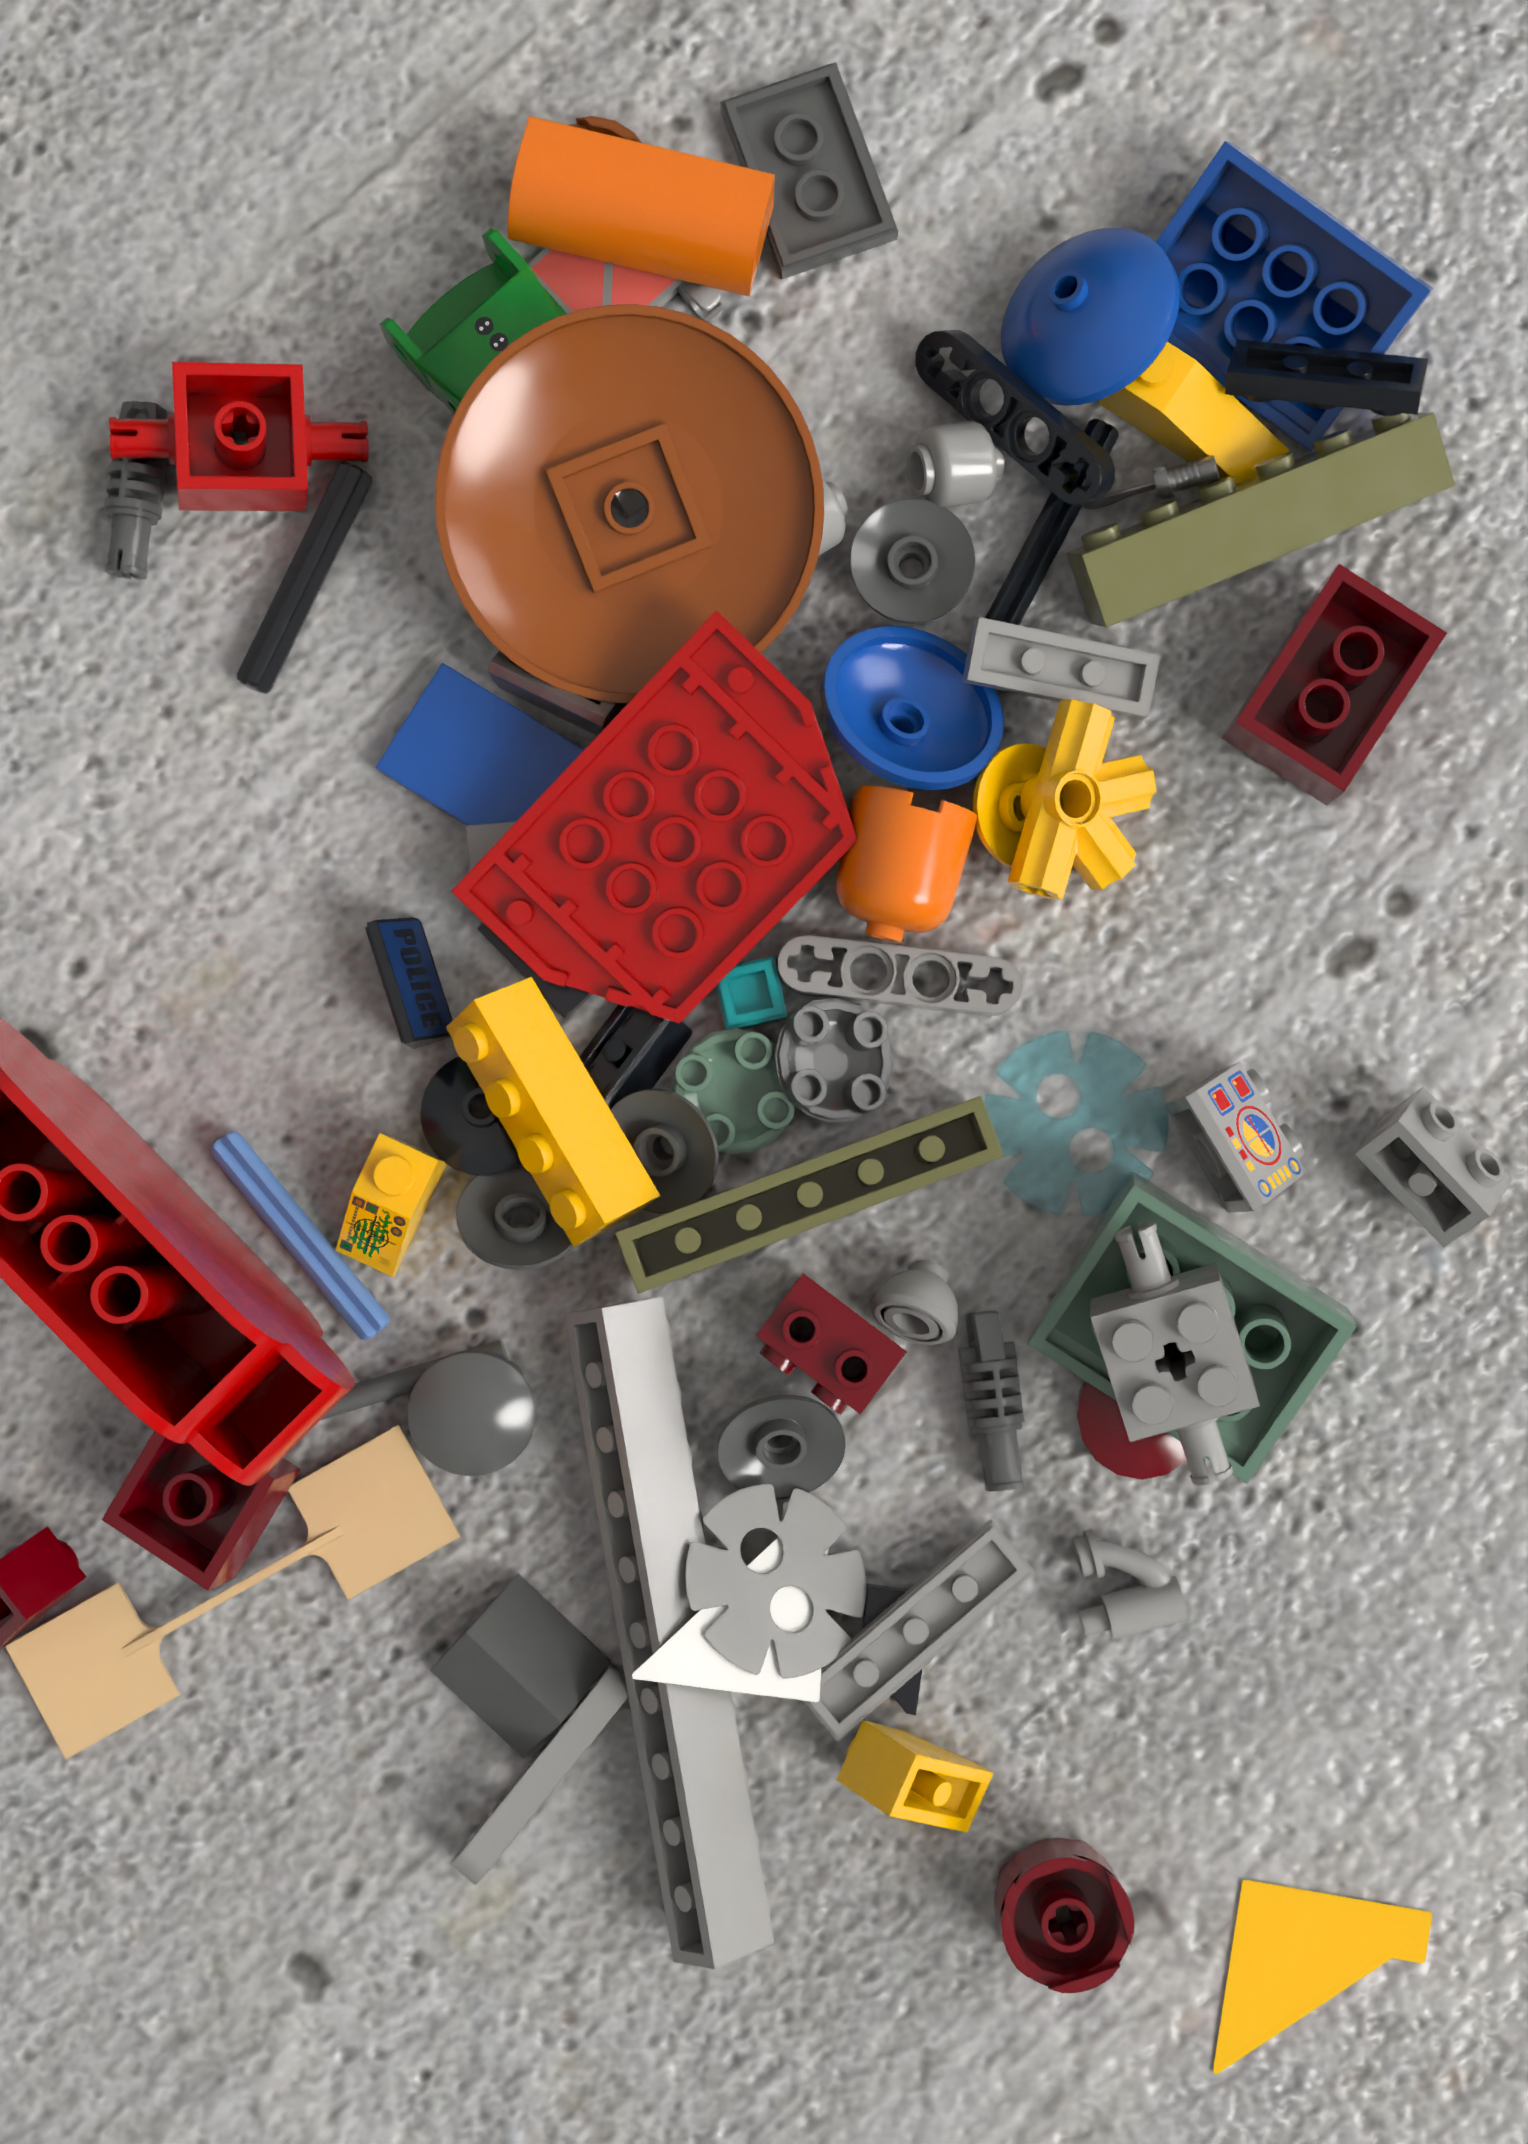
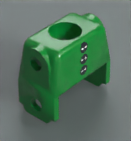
M492 228L482 235L486 252L493 261L492 264L471 274L441 296L418 319L407 334L389 317L379 324L387 343L394 350L397 357L424 387L440 399L453 414H455L461 400L475 379L499 353L533 328L567 314L541 285L526 261L497 230Z

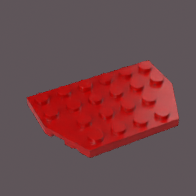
M716 610L451 892L544 981L563 987L566 985L604 997L607 1001L626 1007L632 1006L648 1011L651 1015L680 1023L856 843L857 836L811 701Z

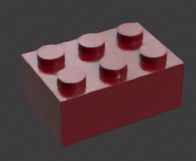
M1338 564L1320 585L1223 734L1222 739L1327 806L1345 792L1447 632L1341 564Z

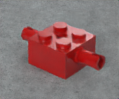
M172 362L174 413H168V419H116V417H109L111 459L170 458V465H176L179 510L306 511L308 497L307 467L312 466V460L361 461V463H368L369 439H366V435H368L367 421L311 422L310 415H305L303 364ZM233 432H245L247 444H234Z

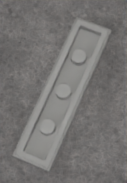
M990 1519L857 1633L833 1661L821 1668L819 1701L804 1702L838 1742L1035 1571Z

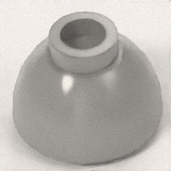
M928 1260L914 1262L911 1270L899 1272L887 1279L877 1290L871 1301V1310L877 1321L890 1333L904 1340L922 1345H937L951 1340L956 1334L958 1305L953 1291L947 1284L949 1273L944 1267Z

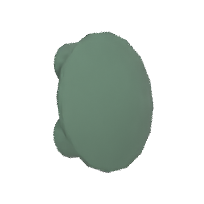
M738 1028L712 1032L691 1045L677 1065L672 1092L692 1102L703 1113L714 1132L719 1152L734 1155L757 1151L778 1138L793 1119L795 1106L789 1102L777 1081L774 1062L776 1044L760 1033Z

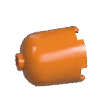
M861 785L860 789L855 790L849 812L857 841L840 858L836 876V893L841 906L849 915L867 923L865 935L890 942L902 943L904 932L925 933L938 928L948 918L953 907L978 815L969 809L943 800L940 802L939 811L934 812L911 806L914 794L912 792L882 786Z

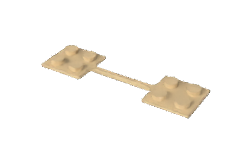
M401 1425L393 1427L290 1486L288 1491L308 1527L307 1540L302 1547L162 1626L154 1627L145 1624L139 1618L121 1582H118L6 1645L5 1647L65 1760L181 1695L160 1656L159 1647L165 1635L292 1563L309 1555L323 1558L331 1568L347 1600L461 1537Z

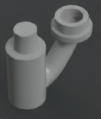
M1092 1529L1083 1531L1084 1536L1072 1539L1076 1560L1083 1577L1092 1574L1096 1578L1104 1577V1566H1110L1136 1577L1141 1585L1100 1595L1101 1605L1078 1611L1085 1636L1109 1631L1111 1638L1117 1639L1188 1620L1186 1604L1176 1576L1171 1577L1168 1570L1161 1563L1139 1551L1110 1542L1097 1541Z

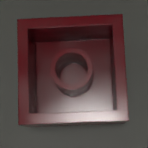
M154 1430L101 1520L209 1591L237 1577L301 1469L285 1458H282L258 1483L246 1486L218 1470L189 1443L179 1444L173 1442Z

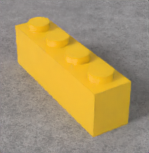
M532 977L474 999L446 1026L453 1039L457 1054L467 1063L485 1094L489 1109L499 1118L517 1149L520 1162L531 1173L550 1206L555 1222L563 1228L573 1247L630 1219L660 1196Z

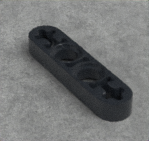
M961 330L934 331L921 340L915 353V366L918 375L924 383L968 421H975L984 426L996 445L1058 498L1068 504L1081 505L1099 500L1111 490L1115 481V467L1107 451L969 334ZM952 348L949 359L961 371L976 370L968 377L956 369L942 371L945 359L939 353L940 349ZM988 379L996 381L1004 394L1003 405L996 415L987 413L980 402V390ZM1034 417L1041 419L1049 431L1048 445L1040 454L1032 451L1025 441V428L1027 423ZM1060 456L1067 460L1066 462L1052 464ZM1088 462L1090 466L1086 471V476L1092 483L1078 487L1076 482L1080 474L1069 463L1079 464Z

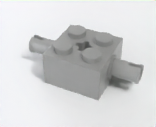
M1154 1221L1138 1223V1233L1144 1251H1139L1132 1227H1125L1115 1232L1114 1237L1119 1244L1132 1287L1090 1299V1318L1129 1441L1133 1442L1165 1432L1177 1431L1190 1469L1192 1483L1194 1485L1210 1484L1209 1471L1204 1459L1205 1456L1210 1458L1216 1481H1222L1233 1474V1468L1228 1461L1216 1420L1223 1416L1259 1407L1260 1404L1217 1263L1170 1276L1156 1231V1223ZM1176 1342L1178 1349L1183 1352V1358L1171 1361L1168 1355H1164V1345Z

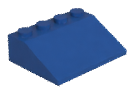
M1224 141L1156 241L1172 262L1177 273L1180 288L1178 315L1167 342L1197 360L1224 387L1226 385L1227 369L1237 339L1386 354L1434 289L1240 147ZM1235 396L1310 452L1314 449L1313 442L1324 436L1345 408L1337 406L1332 409H1317L1301 402L1282 400L1253 402L1243 396Z

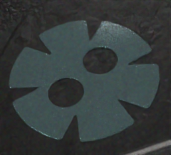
M1065 1030L1040 1036L1018 1048L997 1070V1074L1021 1094L1024 1099L987 1094L984 1101L1004 1157L1024 1151L1027 1152V1155L1005 1177L1004 1183L1017 1196L1032 1206L1059 1215L1063 1210L1071 1181L1074 1180L1082 1214L1090 1216L1106 1212L1132 1171L1150 1181L1154 1174L1153 1171L1133 1155L1127 1147L1156 1152L1165 1151L1169 1126L1168 1112L1164 1105L1166 1103L1162 1088L1158 1086L1127 1095L1124 1094V1091L1146 1068V1062L1121 1042L1096 1032L1089 1033L1079 1066H1076L1069 1034ZM1054 1074H1063L1071 1077L1078 1084L1081 1091L1079 1107L1072 1115L1065 1118L1048 1116L1041 1110L1037 1102L1039 1085L1045 1078ZM1085 1128L1100 1129L1108 1134L1113 1142L1114 1154L1111 1162L1106 1168L1097 1172L1081 1170L1073 1163L1070 1157L1069 1148L1072 1138Z

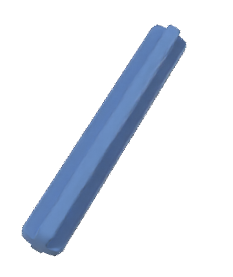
M231 1131L218 1139L209 1149L212 1158L357 1336L365 1341L382 1331L390 1322L388 1314L242 1135Z

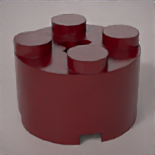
M1065 1838L1044 1839L1032 1843L1016 1853L1000 1869L994 1896L997 1925L1006 1951L1015 1967L1026 1977L1048 1986L1050 1990L1060 1993L1084 1992L1105 1983L1120 1967L1119 1962L1126 1953L1128 1945H1131L1134 1934L1132 1906L1113 1868L1101 1854L1088 1843L1080 1840ZM1068 1905L1070 1920L1058 1923L1055 1917L1056 1909L1060 1906Z

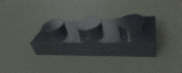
M1237 339L1226 373L1225 394L1243 396L1253 402H1269L1272 400L1301 402L1317 409H1332L1339 406L1367 409L1382 416H1395L1401 413L1418 415L1429 359Z

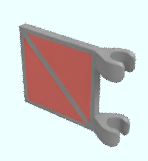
M544 248L527 263L541 285L567 314L581 309L617 304L663 307L677 293L681 295L690 309L701 320L711 323L723 312L719 289Z

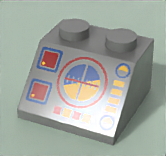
M1241 1062L1224 1068L1164 1104L1228 1213L1257 1210L1307 1173L1299 1161L1300 1158L1305 1156L1299 1139L1287 1124L1284 1123L1278 1126L1266 1104L1272 1101L1266 1084L1254 1069L1246 1072Z

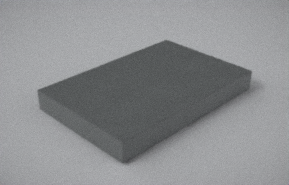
M836 62L720 102L721 114L740 166L775 174L774 207L766 238L782 280L897 240L898 229Z

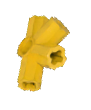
M1074 699L1060 700L1040 771L1038 774L1030 777L1021 790L1020 805L1022 814L1026 819L1007 883L1012 885V888L1031 895L1061 900L1065 893L1072 865L1091 890H1103L1109 884L1122 879L1136 865L1134 858L1137 853L1111 817L1150 808L1151 798L1157 792L1154 772L1145 764L1142 755H1131L1102 762L1115 720L1110 710L1094 703H1086ZM1060 791L1062 792V795H1063V807H1062V809H1061V807H1060V802H1059Z

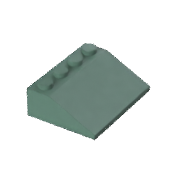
M1132 1171L1090 1235L1030 1336L1028 1345L1116 1400L1090 1318V1299L1132 1287L1119 1244L1116 1242L1114 1234L1125 1227L1131 1226L1139 1251H1144L1138 1233V1223L1154 1221L1170 1276L1217 1263L1260 1404L1259 1407L1223 1416L1216 1420L1228 1461L1233 1468L1232 1475L1247 1484L1357 1325L1348 1307ZM1176 1342L1164 1345V1355H1168L1171 1361L1183 1358V1352L1178 1349ZM1177 1431L1166 1432L1180 1441Z

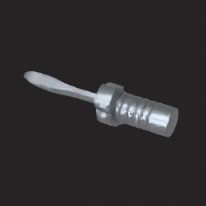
M1207 456L1169 468L1166 463L1154 466V481L1123 490L1108 492L1103 498L1085 503L1083 507L1098 509L1157 489L1159 497L1165 500L1175 497V492L1220 480L1215 456Z

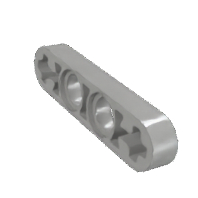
M805 935L789 940L781 949L777 960L778 975L782 983L793 992L810 996L980 1016H999L1009 1011L1017 1003L1023 989L1022 977L1013 964L1008 960L983 955ZM808 948L813 950L815 961L833 964L832 950L844 951L846 954L839 970L842 987L828 986L832 975L831 972H812L810 982L797 980V970L787 967L788 959L799 958L801 949ZM862 955L877 957L886 968L885 981L881 986L873 990L859 988L850 977L851 964ZM933 962L945 969L948 975V986L943 994L937 997H926L916 991L912 976L914 970L923 963ZM957 965L970 967L966 976L967 980L982 981L987 978L990 970L1000 972V982L1010 984V993L1001 994L996 1004H990L986 1002V992L966 989L964 991L966 1002L954 1001L953 997L957 992L960 982Z
M609 1665L455 1855L450 1865L474 1885L479 1883L628 1698L626 1679L623 1674L612 1665Z

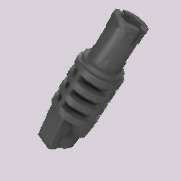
M126 401L122 403L119 419H167V410L157 403ZM168 458L112 459V462L109 464L108 474L110 475V480H108L106 488L108 498H106L104 505L107 517L112 519L110 548L105 569L107 574L124 579H131L132 574L133 578L137 580L147 578L146 569L151 526L157 525L158 520L162 518L161 502L164 500L163 485L166 482V473L164 471L168 464Z
M997 1311L969 1313L966 1315L969 1347L958 1348L967 1423L968 1428L972 1429V1434H979L985 1490L994 1492L1023 1488L1016 1430L1022 1428V1422H1025L1015 1344L1014 1341L1003 1342L1000 1318Z

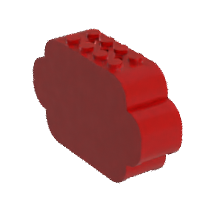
M0 1017V1278L92 1373L145 1424L173 1442L179 1444L189 1443L213 1466L238 1483L246 1486L258 1483L355 1386L354 1378L340 1358L321 1338L323 1330L304 1303L149 1144L88 1084L60 1063L47 1059L28 1039Z

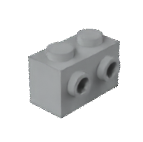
M1424 1086L1379 1119L1354 1153L1443 1247H1446L1488 1218L1513 1180L1504 1171L1497 1156L1490 1150L1482 1148L1459 1124L1451 1108L1443 1102L1437 1101Z

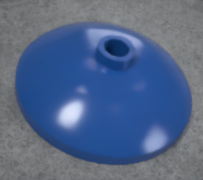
M1102 228L1087 231L1057 245L1030 268L1019 282L1007 305L1001 328V349L1006 366L1050 404L1072 406L1087 404L1101 400L1123 389L1138 378L1154 362L1167 343L1174 328L1179 310L1180 288L1177 273L1164 250L1150 237L1125 228Z
M882 626L867 629L849 637L835 650L822 676L820 697L823 713L830 730L840 745L851 757L869 771L890 782L910 788L923 790L949 789L960 786L977 777L999 749L1004 731V717L1000 699L995 689L962 682L967 657L965 652L934 634L914 628Z

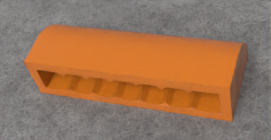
M529 116L512 179L508 207V239L750 297L774 207L775 174Z

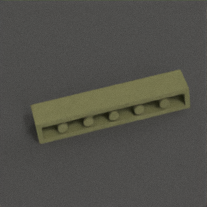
M1434 412L1418 413V415L1404 413L1395 416L1376 415L1371 418L1373 428L1353 437L1350 429L1331 433L1315 440L1313 445L1316 452L1294 460L1292 452L1272 457L1255 465L1257 476L1236 484L1234 476L1225 477L1198 488L1197 491L1200 499L1181 507L1177 506L1176 500L1165 501L1141 511L1139 515L1142 522L1120 531L1117 523H1113L1082 535L1081 539L1084 546L1066 554L1090 624L1107 628L1455 486Z
M978 1096L616 1232V1236L637 1293L640 1294L1004 1157L982 1096Z

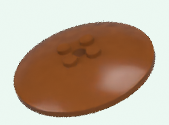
M638 304L604 305L568 313L533 328L499 353L475 379L453 416L441 449L435 490L436 526L442 556L450 580L475 624L495 647L532 676L558 689L594 700L628 704L716 610L761 653L773 642L797 610L809 586L817 563L823 535L824 488L819 458L813 438L799 407L773 370L750 348L713 324L683 312L658 306ZM622 490H633L644 498L647 505V514L639 526L627 528L619 525L614 520L610 507L616 493Z

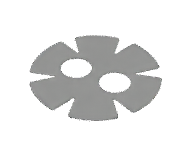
M771 1484L755 1485L740 1489L722 1499L705 1515L703 1523L727 1547V1550L698 1542H691L686 1558L685 1580L687 1597L692 1611L724 1605L728 1606V1609L704 1633V1637L712 1647L736 1667L758 1675L761 1672L770 1642L773 1639L779 1672L783 1679L813 1673L833 1661L850 1643L851 1638L832 1619L826 1610L861 1618L866 1600V1578L861 1552L853 1550L827 1556L824 1554L846 1531L847 1525L823 1501L808 1492L795 1488L792 1491L781 1522L779 1520L774 1487ZM752 1529H769L778 1536L782 1543V1561L778 1568L770 1573L760 1574L752 1571L746 1566L741 1557V1542L744 1536ZM793 1586L800 1588L809 1596L812 1602V1620L800 1632H786L780 1629L772 1619L770 1612L771 1600L774 1594L783 1587Z

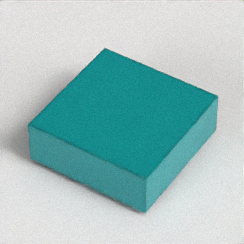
M774 956L738 963L716 985L726 1030L744 1029L788 1019Z

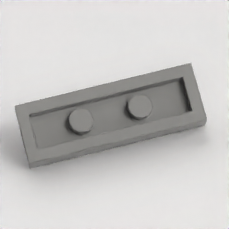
M978 617L973 620L962 682L1056 702L1064 699H1074L1081 702L1094 703L1110 710L1114 714L1144 719L1149 717L1160 655Z

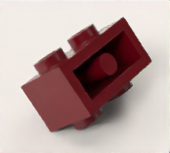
M803 1272L756 1333V1336L766 1343L759 1352L764 1358L789 1376L796 1367L801 1369L817 1381L810 1392L840 1415H842L847 1406H850L861 1415L907 1353L906 1350ZM807 1317L813 1322V1331L809 1337L797 1339L790 1334L789 1326L795 1318ZM852 1356L862 1358L864 1367L858 1376L846 1377L842 1374L841 1367L847 1358Z

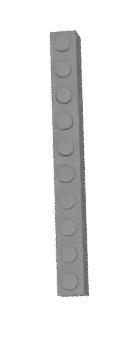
M655 1297L563 1315L673 1962L717 1969L774 1944L770 1921V1903L765 1892L758 1852L759 1839L754 1829L747 1788L748 1775L743 1764L736 1724L737 1712L732 1700L731 1691L632 1678V1674L700 1611H692L690 1609L686 1591L685 1566L690 1543L698 1542L705 1544L703 1516L698 1505L692 1470V1452L687 1441L681 1406V1388L676 1377L670 1343V1325L666 1318L663 1297Z

